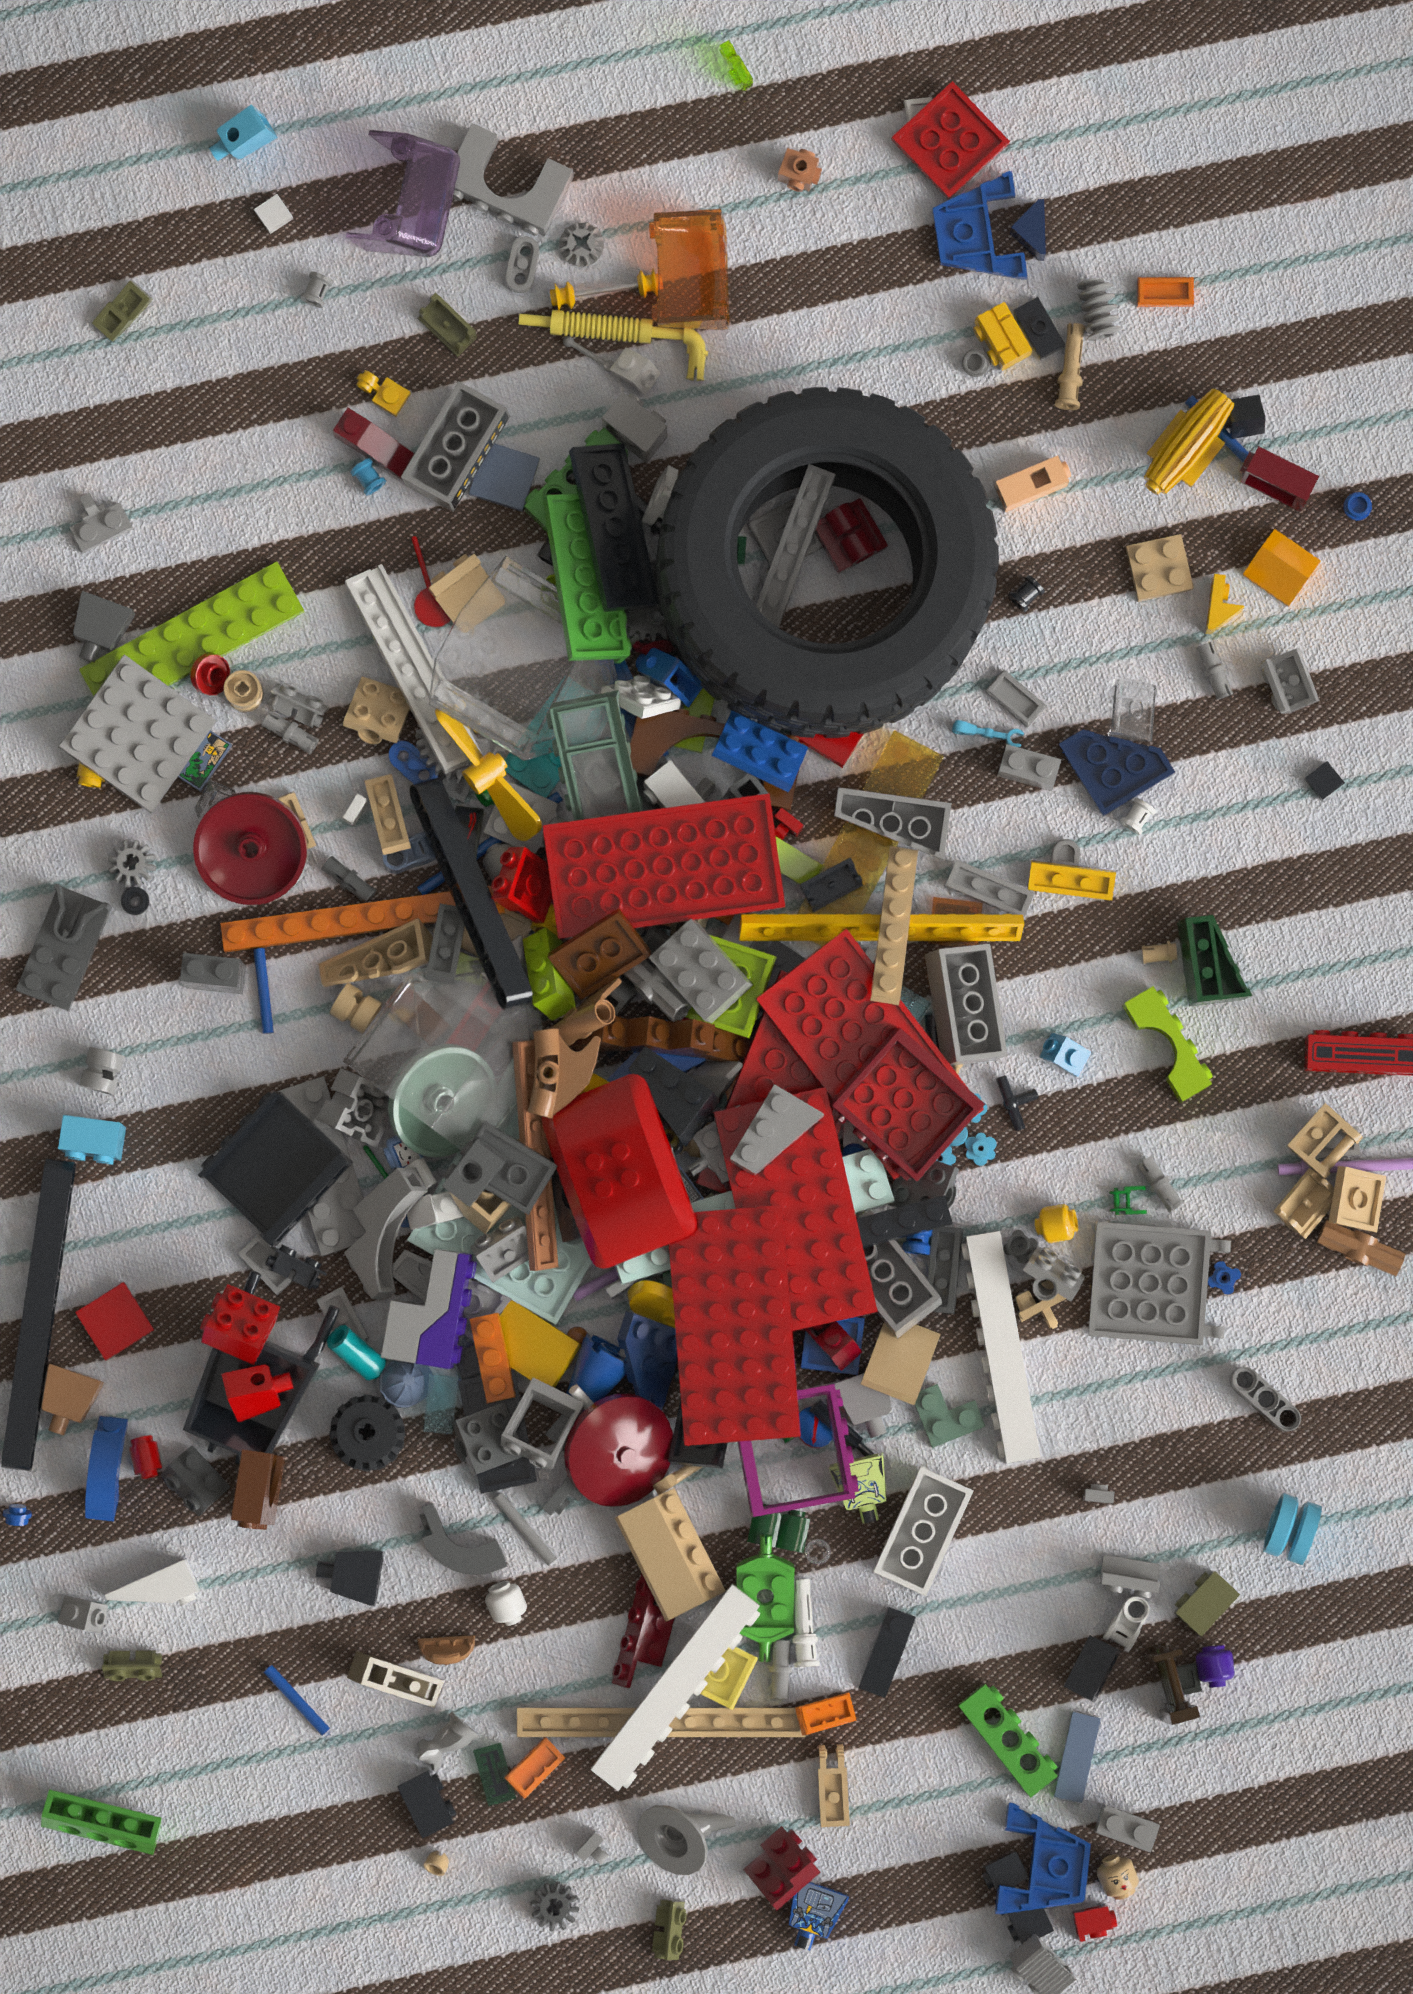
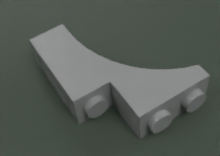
M397 1168L353 1208L358 1217L359 1225L366 1233L344 1253L349 1260L351 1269L358 1275L363 1284L364 1291L371 1299H387L396 1292L392 1273L395 1240L407 1213L428 1192L415 1168Z

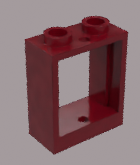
M1258 446L1255 454L1249 451L1239 471L1244 474L1241 483L1299 512L1305 506L1319 478L1318 475Z

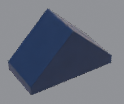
M1038 199L1010 230V235L1038 261H1044L1046 255L1044 199Z

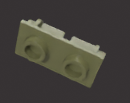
M156 1650L136 1651L135 1661H130V1651H109V1654L103 1655L104 1665H102L104 1678H109L112 1681H124L126 1678L151 1681L155 1678H162L160 1668L162 1653H156Z
M660 1899V1905H657L655 1925L664 1926L665 1928L664 1932L654 1931L652 1952H655L654 1958L679 1960V1955L683 1950L682 1926L685 1924L687 1916L686 1909L684 1908L685 1901L672 1902V1900Z

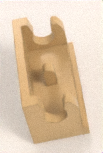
M1309 1168L1273 1212L1288 1228L1306 1239L1331 1209L1334 1187L1325 1178L1321 1179L1315 1171Z

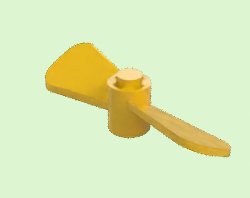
M442 704L435 709V714L440 724L473 763L462 771L464 779L472 790L479 795L487 789L511 834L516 839L527 841L539 833L542 829L540 817L503 778L506 775L505 768H507V764L499 753L494 755L492 752H488L483 756L456 713L447 704Z

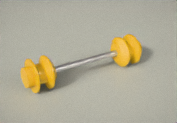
M652 268L650 275H644L642 270H640L637 275V282L574 292L573 286L566 281L565 287L559 288L554 283L555 289H550L549 291L552 306H558V310H560L561 305L567 304L572 309L575 305V297L638 288L639 294L646 298L647 292L651 291L658 296V290H663L661 274H655L654 268Z

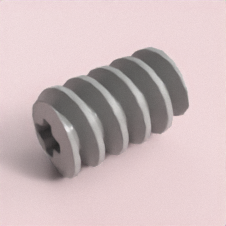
M1103 278L1087 279L1077 284V288L1083 290L1080 292L1079 298L1085 301L1082 303L1081 309L1087 312L1084 314L1083 320L1089 323L1086 325L1085 330L1091 334L1087 340L1093 341L1111 337L1114 333L1121 330V326L1112 325L1114 321L1119 319V316L1110 314L1111 311L1117 308V305L1108 304V301L1113 299L1115 294L1106 293L1107 289L1113 287V283L1104 282Z

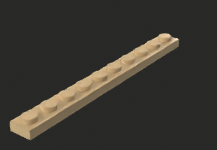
M517 1708V1737H615L636 1708ZM689 1708L680 1720L677 1717L669 1724L672 1731L667 1736L806 1737V1735L802 1736L795 1708H734L733 1710L729 1708Z

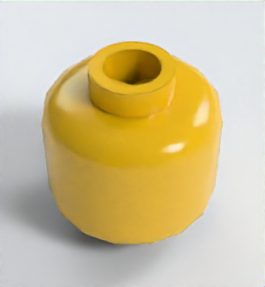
M1066 1204L1043 1207L1040 1210L1039 1218L1035 1219L1037 1235H1042L1048 1243L1072 1239L1074 1232L1078 1231V1219L1075 1210L1070 1209Z

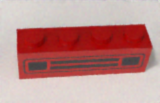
M1313 1030V1035L1308 1034L1305 1037L1304 1071L1413 1076V1034H1398V1038H1387V1033L1373 1032L1370 1033V1037H1358V1032L1342 1031L1341 1036L1330 1035L1329 1030Z

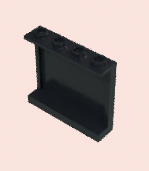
M274 1091L272 1094L270 1092L266 1093L258 1102L260 1107L253 1114H247L240 1121L239 1126L241 1128L234 1135H228L221 1142L220 1147L222 1149L215 1156L210 1155L202 1163V1171L198 1174L200 1178H206L264 1235L262 1238L270 1246H277L353 1163L282 1092Z

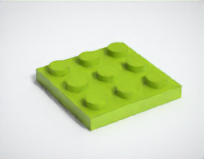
M710 935L753 984L747 992L712 1024L716 1028L750 1038L760 1009V1005L755 998L766 990L777 957ZM693 1007L689 1009L688 1015L685 1016L689 1019L706 1022Z

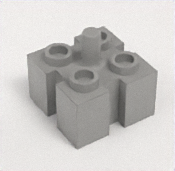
M340 1068L331 1087L332 1090L336 1091L332 1101L325 1100L316 1120L377 1148L386 1128L381 1125L385 1115L389 1116L388 1103L391 1091Z

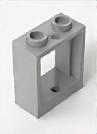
M532 1378L501 1435L500 1445L504 1446V1450L511 1455L519 1456L520 1454L530 1459L529 1462L537 1468L545 1469L546 1467L552 1470L566 1445L572 1426L583 1413L584 1402ZM533 1400L569 1417L550 1455L513 1437Z

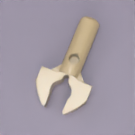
M684 1465L678 1471L657 1482L653 1487L657 1494L661 1495L702 1467Z

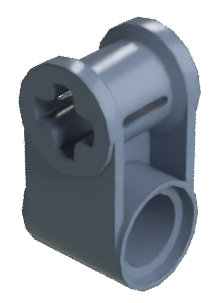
M420 832L408 838L411 846L410 849L394 852L399 853L403 857V862L400 865H390L387 861L390 854L383 855L385 869L392 874H399L436 860L425 832ZM419 844H421L425 854L422 853Z

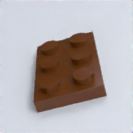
M619 908L548 953L549 960L580 1000L651 956V950Z

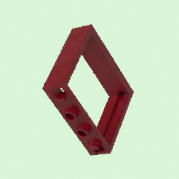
M896 1027L830 1101V1106L834 1109L832 1115L842 1124L848 1121L855 1128L852 1133L863 1143L869 1140L875 1145L876 1148L873 1152L883 1161L887 1162L888 1159L893 1161L897 1165L895 1171L906 1181L909 1178L918 1181L985 1105L983 1101L899 1027ZM896 1043L967 1105L913 1167L843 1105L846 1099Z

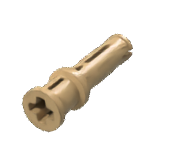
M1071 323L1067 324L1063 372L1057 381L1060 385L1059 398L1055 401V406L1059 409L1077 410L1080 408L1078 394L1079 387L1083 383L1082 377L1079 376L1085 325L1073 323V327Z

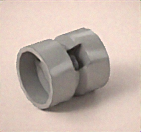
M89 1047L85 1061L88 1069L83 1070L79 1086L115 1095L119 1081L116 1078V1073L121 1072L125 1056Z

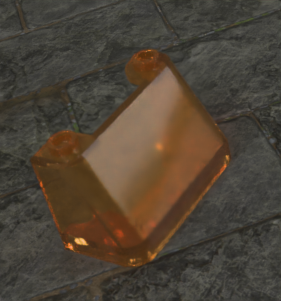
M722 210L654 213V222H649L650 239H655L657 245L659 299H657V304L652 305L653 322L657 321L659 327L728 330L730 328L727 230Z

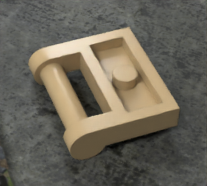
M1324 1103L1287 1144V1147L1322 1179H1326L1331 1174L1329 1171L1354 1143L1358 1144L1363 1137L1330 1106ZM1341 1130L1346 1136L1322 1163L1317 1161L1315 1157Z

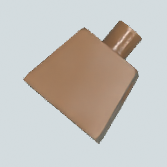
M49 1364L41 1410L53 1414L48 1430L65 1435L70 1420L83 1423L104 1382Z

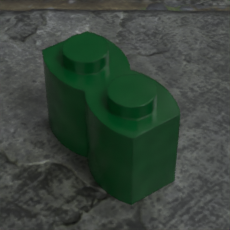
M789 1510L788 1514L778 1512L752 1517L747 1542L760 1545V1535L765 1534V1543H767V1534L772 1535V1547L804 1553L810 1519L805 1518L806 1512Z

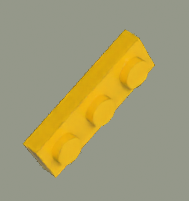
M1031 860L1028 890L1112 900L1116 871Z

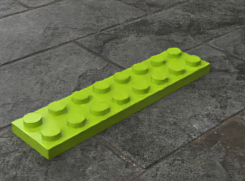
M275 562L100 657L95 663L87 664L80 668L79 671L94 696L121 657L126 655L167 686H170L190 675L193 663L203 654L212 653L223 657L305 611L278 562Z

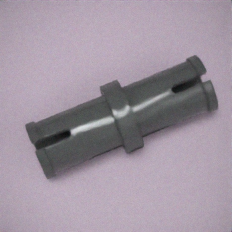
M334 856L329 857L321 868L323 872L340 884V888L344 891L347 889L363 903H368L377 891L357 876L358 872L354 869L351 871L335 859Z

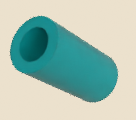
M340 1325L329 1335L327 1347L367 1381L380 1377L385 1367V1358H381V1355L347 1325Z

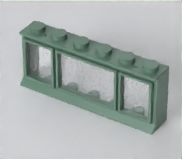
M619 690L555 702L551 704L550 712L546 713L548 728L554 729L556 738L552 740L555 757L560 756L562 767H558L561 784L566 783L568 794L564 795L567 811H572L574 821L640 812L643 809L642 797L639 796L636 785L637 773L632 767L630 758L631 746L630 742L626 740L624 730L625 719L619 708Z

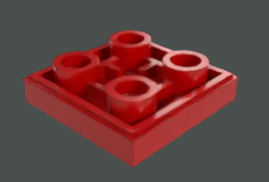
M122 1282L75 1312L105 1361L155 1331L125 1282Z

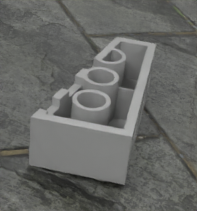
M838 787L834 816L944 860L952 803Z

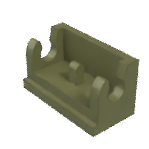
M435 292L430 297V303L425 308H420L417 319L458 358L477 339L476 330Z

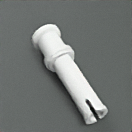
M810 1579L794 1580L796 1633L792 1638V1643L795 1644L796 1649L794 1668L820 1666V1662L816 1660L815 1643L818 1642V1637L813 1633Z

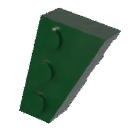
M1214 916L1189 917L1179 921L1177 926L1189 1007L1242 1001L1251 997L1252 993L1246 987L1239 973L1241 971L1238 965L1234 963L1228 950L1229 946Z

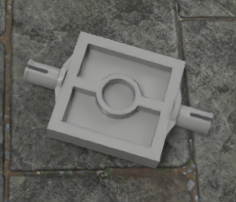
M713 1121L699 1130L692 1138L700 1150L701 1158L687 1167L693 1176L708 1167L716 1173L721 1183L725 1184L729 1181L716 1121Z

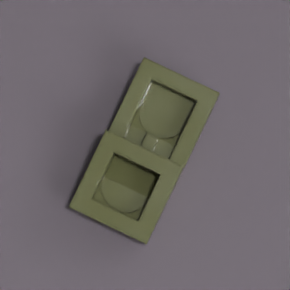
M129 281L112 302L107 303L93 320L92 324L114 342L147 308L153 298L134 281Z

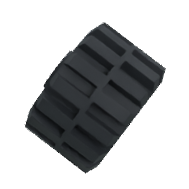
M372 1395L355 1396L337 1409V1413L331 1420L329 1435L335 1453L344 1463L354 1469L371 1471L385 1468L386 1465L397 1458L404 1445L405 1427L398 1410L386 1399ZM366 1425H370L371 1430L375 1431V1435L369 1436V1440H364V1436L359 1434V1431L364 1430Z

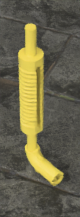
M552 310L551 316L519 314V325L550 328L551 335L562 336L564 333L565 336L569 334L572 337L575 334V337H578L580 334L581 338L585 335L586 338L591 336V339H594L596 336L597 339L601 337L602 340L605 338L610 340L612 338L615 341L617 338L618 341L622 339L623 342L627 339L628 342H631L633 339L634 343L638 340L639 343L651 344V338L683 340V343L687 345L686 354H689L686 379L694 381V372L697 369L696 381H704L705 359L708 356V351H706L702 336L694 329L684 327V329L654 327L653 319L642 318L639 321L638 318L634 320L633 317L630 319L625 317L623 319L622 316L618 319L617 316L613 318L612 315H609V317L604 315L602 317L601 314L597 317L596 314L591 316V313H588L586 316V313L581 315L580 312L577 314L572 312L570 314L569 311L565 314L562 310Z

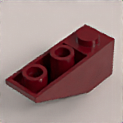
M837 1321L804 1329L841 1371L862 1353L853 1338Z

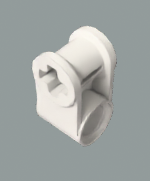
M1131 1595L1127 1597L1117 1615L1114 1616L1103 1639H1111L1122 1645L1126 1652H1129L1149 1614L1147 1601L1141 1596ZM1133 1601H1139L1143 1604V1612L1137 1617H1133L1128 1613V1606ZM1116 1631H1120L1121 1633L1127 1635L1128 1637L1125 1638L1124 1636H1122V1635L1116 1633Z

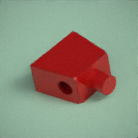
M260 1365L221 1374L227 1399L238 1422L278 1408L281 1405L278 1393L294 1389L289 1372L273 1376L268 1365Z

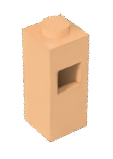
M1057 455L996 481L994 488L1005 512H1008L1067 487L1069 483L1068 478L1071 477V473L1065 461L1061 462Z

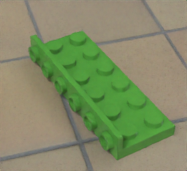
M578 494L546 495L543 498L568 661L613 659L614 663H621L630 656L631 642L627 637L625 628L627 616L623 610L603 611Z

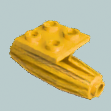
M1213 388L1186 413L1180 409L1146 453L1153 459L1144 475V479L1147 481L1145 487L1155 495L1159 493L1167 494L1180 481H1183L1189 487L1194 485L1225 445V442L1218 438V435L1234 407V403L1225 394Z

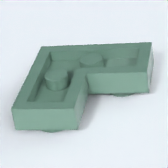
M938 1384L919 1392L915 1407L932 1448L986 1427L975 1400L948 1410Z

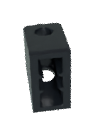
M336 1552L335 1563L318 1561L315 1578L332 1580L331 1593L370 1606H376L385 1552Z

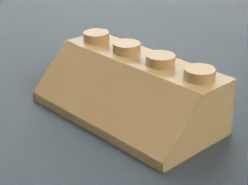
M675 1488L615 1517L665 1621L726 1592Z

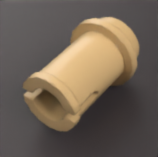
M1167 941V944L1142 946L1143 964L1161 961L1172 963V960H1178L1176 943Z

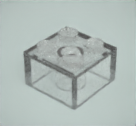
M779 1439L751 1441L761 1497L764 1499L768 1496L794 1451V1448ZM732 1442L726 1451L723 1469L716 1468V1471L745 1487L738 1443Z

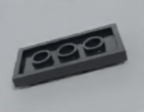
M512 1369L511 1374L516 1397L487 1403L481 1376L458 1381L465 1417L505 1402L510 1417H512L521 1400L515 1370ZM523 1417L516 1432L519 1440L530 1445ZM522 1457L477 1474L481 1494L537 1482L534 1465L529 1462L530 1459Z

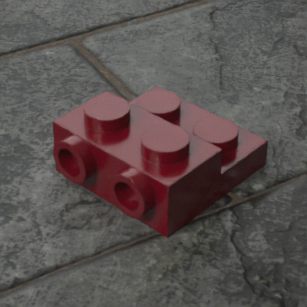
M782 1826L760 1844L764 1851L743 1869L776 1910L781 1908L820 1873L819 1869L814 1865V1862L817 1860L807 1846L803 1849L800 1848L799 1844L803 1841L792 1828L787 1832Z

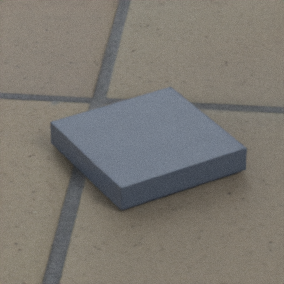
M494 443L474 477L469 495L523 512L524 505L526 504L525 499L529 495L540 458Z

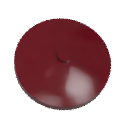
M258 792L236 793L216 802L202 817L196 829L193 842L195 864L204 882L222 898L243 905L265 904L286 894L300 878L308 851L306 833L297 815L279 799Z
M634 1394L610 1395L590 1405L575 1421L565 1445V1468L573 1486L590 1501L607 1507L629 1505L647 1496L654 1490L653 1485L664 1478L670 1466L668 1458L673 1432L667 1417L652 1402Z

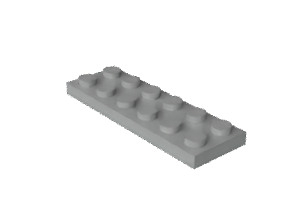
M324 1076L277 1091L282 1092L350 1158L343 1133L316 1120L325 1100L332 1101ZM353 1164L308 1211L322 1257L350 1248L366 1233L359 1225L358 1217L353 1211V1208L364 1199Z

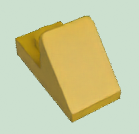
M1214 574L1212 578L1205 634L1211 635L1242 612L1245 607L1243 605L1222 603L1223 600L1227 601L1229 596L1230 584L1225 583L1226 575Z

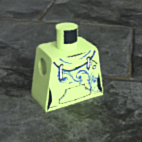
M883 1452L855 1458L854 1463L849 1464L851 1475L857 1476L859 1492H855L856 1498L843 1500L846 1510L859 1508L862 1523L879 1520L876 1504L885 1502L887 1499ZM838 1463L830 1464L829 1470L838 1492H843Z

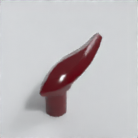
M668 640L652 643L636 641L633 645L634 651L647 655L652 648L667 654L678 651L677 648L673 647L671 641Z

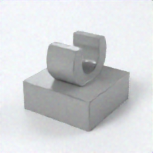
M597 1831L576 1852V1855L583 1861L591 1855L599 1864H602L609 1856L599 1846L604 1838Z

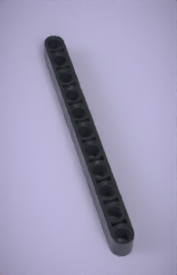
M46 1159L44 1165L2 1452V1468L31 1471L33 1466L75 1178V1162Z

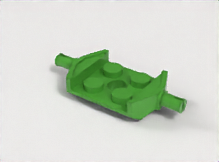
M765 1534L760 1535V1551H758V1555L737 1563V1588L760 1605L757 1611L761 1613L751 1627L745 1625L739 1634L758 1642V1661L764 1662V1653L766 1654V1662L771 1661L770 1644L794 1633L795 1567L787 1559L773 1555L772 1535L767 1534V1543H765ZM762 1589H769L774 1596L771 1601L764 1603L757 1598L758 1592Z

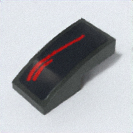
M456 806L455 812L477 861L484 809Z

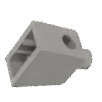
M864 1373L835 1383V1389H840L843 1399L842 1407L853 1426L865 1422L870 1438L887 1433L881 1416L892 1413L889 1395L861 1385Z

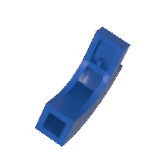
M99 1416L97 1429L94 1430L87 1474L85 1518L114 1522L119 1501V1473L128 1429V1419Z

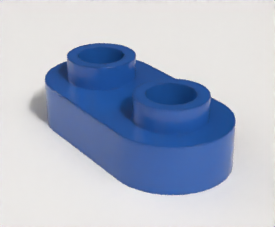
M399 741L392 745L389 750V760L392 766L412 784L438 778V775H435L436 766L427 768L428 758L420 759V751L411 743ZM401 752L409 754L406 761L398 759V755ZM421 771L429 772L430 776L427 780L419 778Z

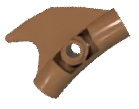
M617 977L585 999L577 1008H571L564 1015L563 1020L549 1029H559L562 1039L567 1046H570L576 1040L585 1039L593 1031L612 1023L615 1018V1010L613 1005L605 999L622 981Z
M559 1029L533 1032L535 1069L528 1112L553 1118L554 1114L569 1104L590 1083L597 1062L600 1037L594 1036L582 1051L575 1052L564 1042ZM553 1069V1070H554V1074H553V1076L550 1078V1077H549V1072H550V1070Z

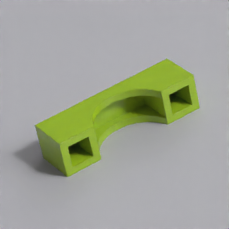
M1152 986L1125 1002L1122 1007L1136 1030L1149 1029L1157 1031L1164 1035L1171 1043L1174 1051V1065L1166 1081L1179 1103H1182L1212 1084L1209 1079L1213 1076L1205 1063L1200 1065L1195 1056L1198 1051L1190 1038L1186 1040L1180 1030L1183 1029V1025L1177 1015L1173 1014L1171 1016L1166 1008L1169 1002L1162 990L1156 991L1155 987Z

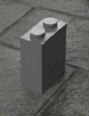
M183 953L180 982L187 989L243 995L246 966L241 959Z

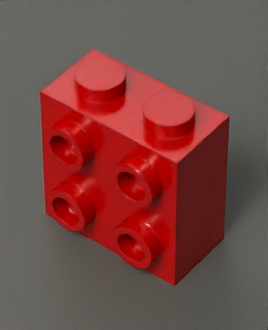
M227 1284L223 1294L218 1292L213 1300L211 1308L214 1311L212 1315L207 1313L202 1321L200 1329L204 1333L201 1342L254 1365L276 1323L280 1306Z

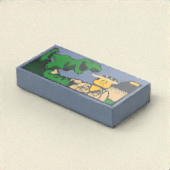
M210 730L182 769L178 778L201 792L232 747V744Z

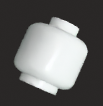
M502 1581L491 1586L488 1589L489 1593L486 1595L485 1603L492 1619L497 1623H505L506 1626H511L521 1621V1615L526 1611L527 1604L520 1587L516 1584H510L509 1581Z

